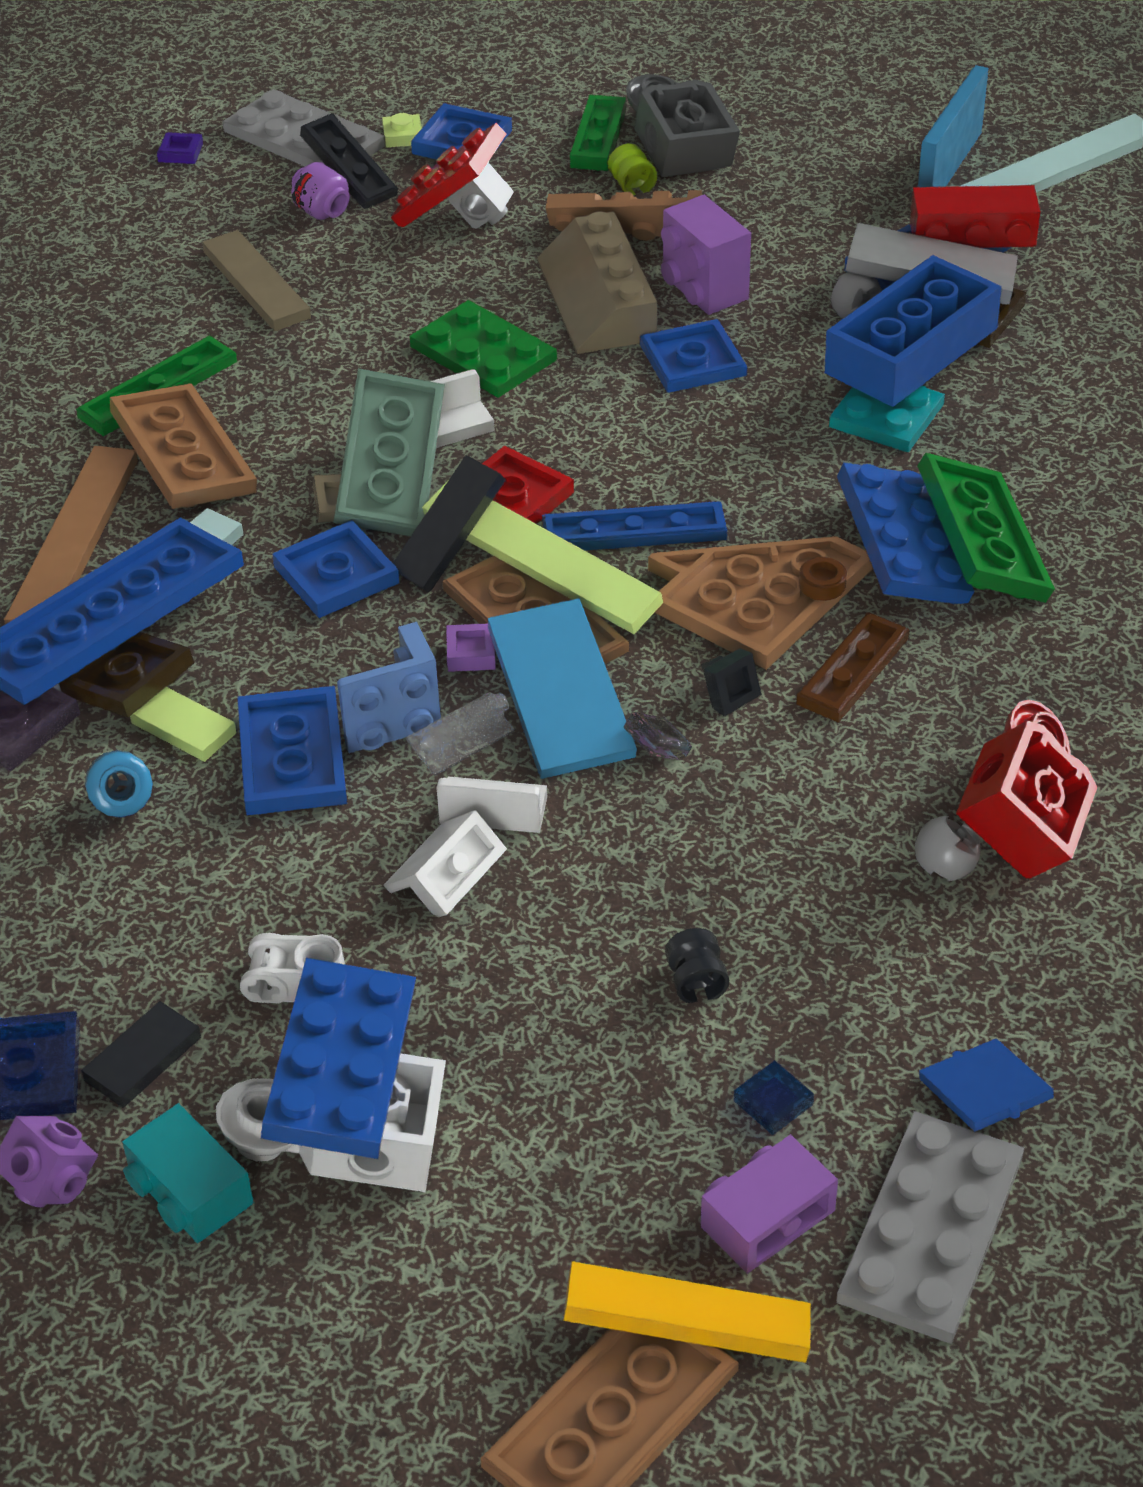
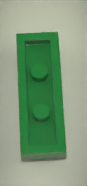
M589 95L570 153V168L608 171V159L615 149L626 113V97Z

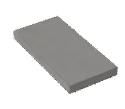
M857 223L845 271L895 282L927 258L935 255L1002 286L1000 304H1010L1016 273L1017 255Z

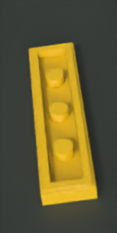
M572 1261L563 1321L804 1363L807 1361L810 1351L811 1303Z

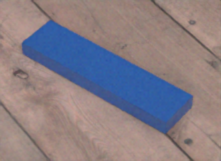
M721 501L542 515L544 529L584 551L727 540V527Z

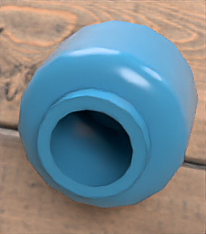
M115 750L103 753L92 762L87 770L85 787L88 798L97 810L107 816L122 818L134 815L146 805L151 797L153 782L150 770L139 757L130 752ZM116 773L124 774L127 780H119ZM112 775L114 783L109 788L108 779ZM119 785L126 786L123 790L116 791Z

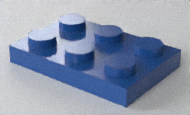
M335 686L238 696L244 803L247 816L347 804Z

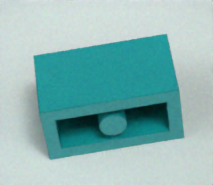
M179 1103L122 1141L128 1166L123 1168V1172L130 1186L141 1197L150 1193L158 1202V1211L167 1226L175 1233L184 1229L197 1244L254 1204L248 1172Z

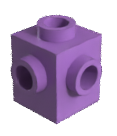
M16 1116L0 1146V1175L15 1188V1195L28 1205L44 1207L47 1204H68L85 1187L87 1175L98 1154L81 1140L82 1134L75 1126L59 1120L56 1116Z

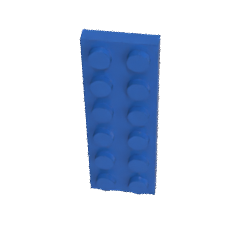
M180 517L0 627V690L23 705L40 697L47 690L69 676L76 674L91 662L115 649L124 641L153 625L157 620L179 606L186 604L201 592L244 566L242 551Z

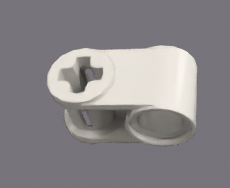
M274 933L259 934L250 941L248 955L251 958L250 968L241 978L240 990L243 996L252 1002L278 1004L281 1002H294L306 958L345 964L342 947L338 940L323 934L312 936L280 935ZM268 948L270 949L269 954L265 952Z

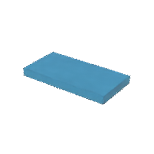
M977 65L972 68L923 139L918 187H946L982 133L989 68Z
M580 598L488 618V631L541 779L636 757L637 748Z

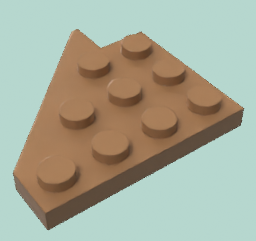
M837 536L658 552L648 556V571L669 581L659 590L662 594L663 604L654 613L730 652H734L739 648L752 652L754 663L765 670L873 569L866 550ZM816 557H829L842 563L847 571L844 593L835 599L827 601L814 600L804 595L799 588V573L803 563Z

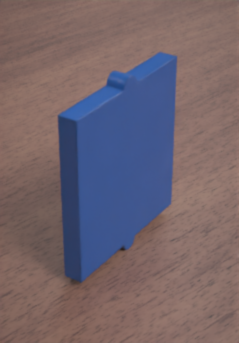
M997 1038L964 1052L955 1051L952 1053V1057L919 1070L920 1080L974 1132L1008 1117L1016 1119L1020 1117V1112L1054 1098L1053 1088Z

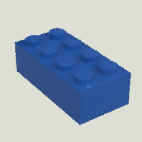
M932 255L826 331L825 374L880 402L894 407L997 329L1002 286Z

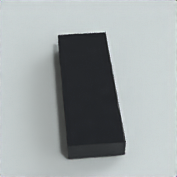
M333 113L301 126L300 136L325 165L346 179L349 187L348 192L364 209L397 196L398 187Z
M465 455L393 562L398 569L399 576L426 592L431 591L506 479L497 471Z

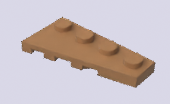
M688 190L687 198H672L670 191H653L651 199H638L631 192H616V195H613L610 200H603L597 193L548 194L545 209L550 226H555L560 231H563L576 217L588 216L594 212L607 213L614 211L624 233L632 234L640 240L649 241L653 240L655 236L661 237L664 209L703 194L702 190Z

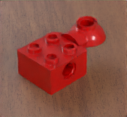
M1028 699L1018 702L1010 712L1005 722L1004 732L984 743L956 814L1023 877L1030 879L1073 858L1098 787L1088 767L1071 755L1067 734L1058 718L1042 703Z

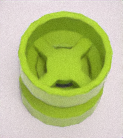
M631 143L623 144L610 154L608 169L624 192H631L633 195H636L632 188L639 187L645 193L650 192L655 186L657 171L652 163L647 160L639 146Z

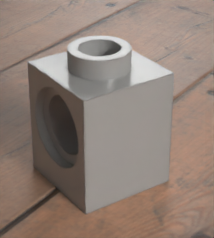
M488 162L477 178L446 199L472 228L477 229L486 222H489L491 225L497 223L508 212L506 204L514 191Z

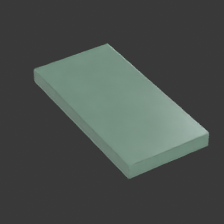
M358 368L333 523L343 524L353 520L360 528L405 536L413 534L425 516L422 506L429 500L445 384Z

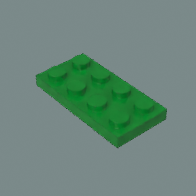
M926 452L917 467L967 584L981 590L991 589L1007 593L1018 599L1028 598L1046 603L1055 590L1054 585L1002 473Z

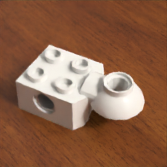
M407 1054L400 1055L378 1159L261 1139L262 1121L274 1079L246 1080L235 1084L224 1092L216 1106L217 1124L227 1141L234 1145L239 1153L247 1159L269 1161L284 1151L298 1153L310 1175L426 1192L446 1060Z

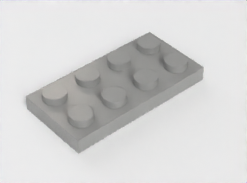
M272 89L223 121L224 132L302 166H307L313 162H323L300 136L301 126L331 113L312 106L310 103L288 96L281 91ZM334 114L370 156L385 147L384 135Z
M914 1111L839 1287L836 1303L952 1344L1022 1162L1024 1147Z

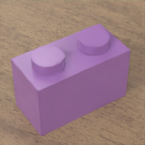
M790 1134L773 1147L768 1145L761 1148L752 1156L746 1166L730 1177L722 1176L716 1179L706 1189L701 1201V1228L748 1274L835 1211L838 1179Z

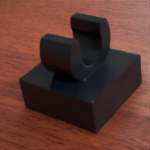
M739 648L725 657L716 655L701 664L712 708L719 714L726 716L762 695L752 652Z

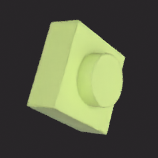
M398 113L391 117H382L386 148L411 146V140L422 129L419 114Z

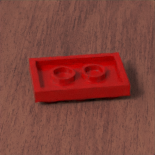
M494 123L484 131L479 127L464 139L462 147L456 149L454 146H451L437 159V164L432 168L429 164L421 167L411 178L414 184L405 189L396 201L400 205L391 216V219L398 226L405 227L477 178L506 136L503 129L497 123Z

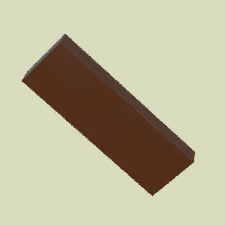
M868 612L797 694L796 705L839 723L909 639L910 629Z

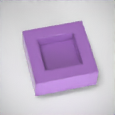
M488 624L447 625L448 672L496 670L495 648L488 631Z

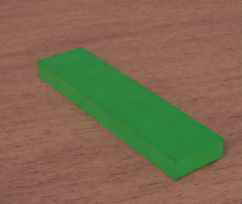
M207 336L76 408L77 417L104 437L120 428L110 412V397L191 383L195 386L236 363V352L212 336Z

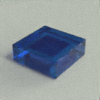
M774 1060L734 1090V1102L769 1133L774 1135L813 1105L814 1093Z

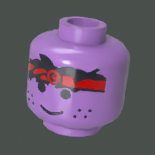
M313 162L300 168L292 179L291 197L294 204L318 220L328 217L336 218L341 215L348 206L350 195L346 179L321 162Z

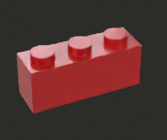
M1034 185L913 187L910 225L912 234L978 248L1036 247L1041 212Z

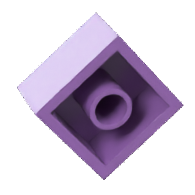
M701 195L664 209L663 228L661 230L663 241L661 273L665 282L668 285L676 286L685 294L686 299L691 305L699 306L708 315L748 300L751 232L706 195Z

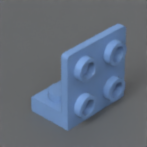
M417 622L398 627L400 647L393 650L395 664L344 677L337 681L345 745L348 753L362 749L375 750L384 743L409 736L420 737L426 735L431 730L442 727L436 659Z

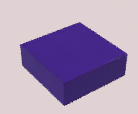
M165 133L157 152L158 162L195 164L203 146L202 135Z

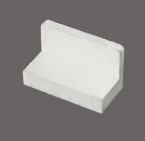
M474 369L431 381L445 384L436 448L495 431L494 419L481 402L479 375Z
M459 777L440 778L437 784L439 822L442 824L447 820L476 810L491 829L540 833L547 801V785Z
M474 810L443 822L388 879L384 887L390 893L411 887L433 915L442 917L455 907L507 848L479 813Z

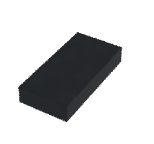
M159 1001L81 1070L83 1079L90 1086L124 1108L201 1038L199 1026Z

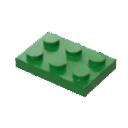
M470 300L460 304L409 336L411 348L454 373L458 374L474 369L479 375L480 388L497 398L557 361L556 348Z

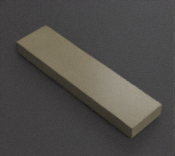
M239 230L202 242L205 255L274 331L311 318L310 307Z

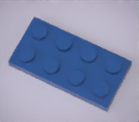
M843 462L837 478L883 594L952 604L969 603L974 589L970 584H967L921 474L911 470L896 471L878 468L871 464L857 465Z
M306 958L262 1121L261 1139L378 1159L413 999L416 977Z

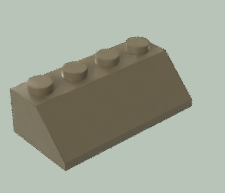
M594 212L588 216L574 218L539 255L537 262L576 354L640 344L641 335L657 332V301L615 212Z

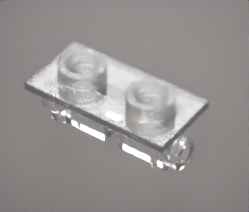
M488 692L407 736L406 740L431 773L436 776L513 733L515 729L504 717V712L509 709L506 697L500 692L495 695Z

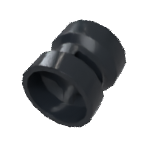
M692 928L681 931L669 939L665 946V955L669 967L675 972L673 982L677 995L682 1001L686 1003L698 1002L694 990L698 988L705 989L708 1000L717 999L726 992L729 987V976L726 966L719 960L720 947L713 932L703 928Z

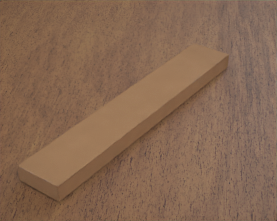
M94 445L4 619L5 624L80 579L138 462L135 450Z

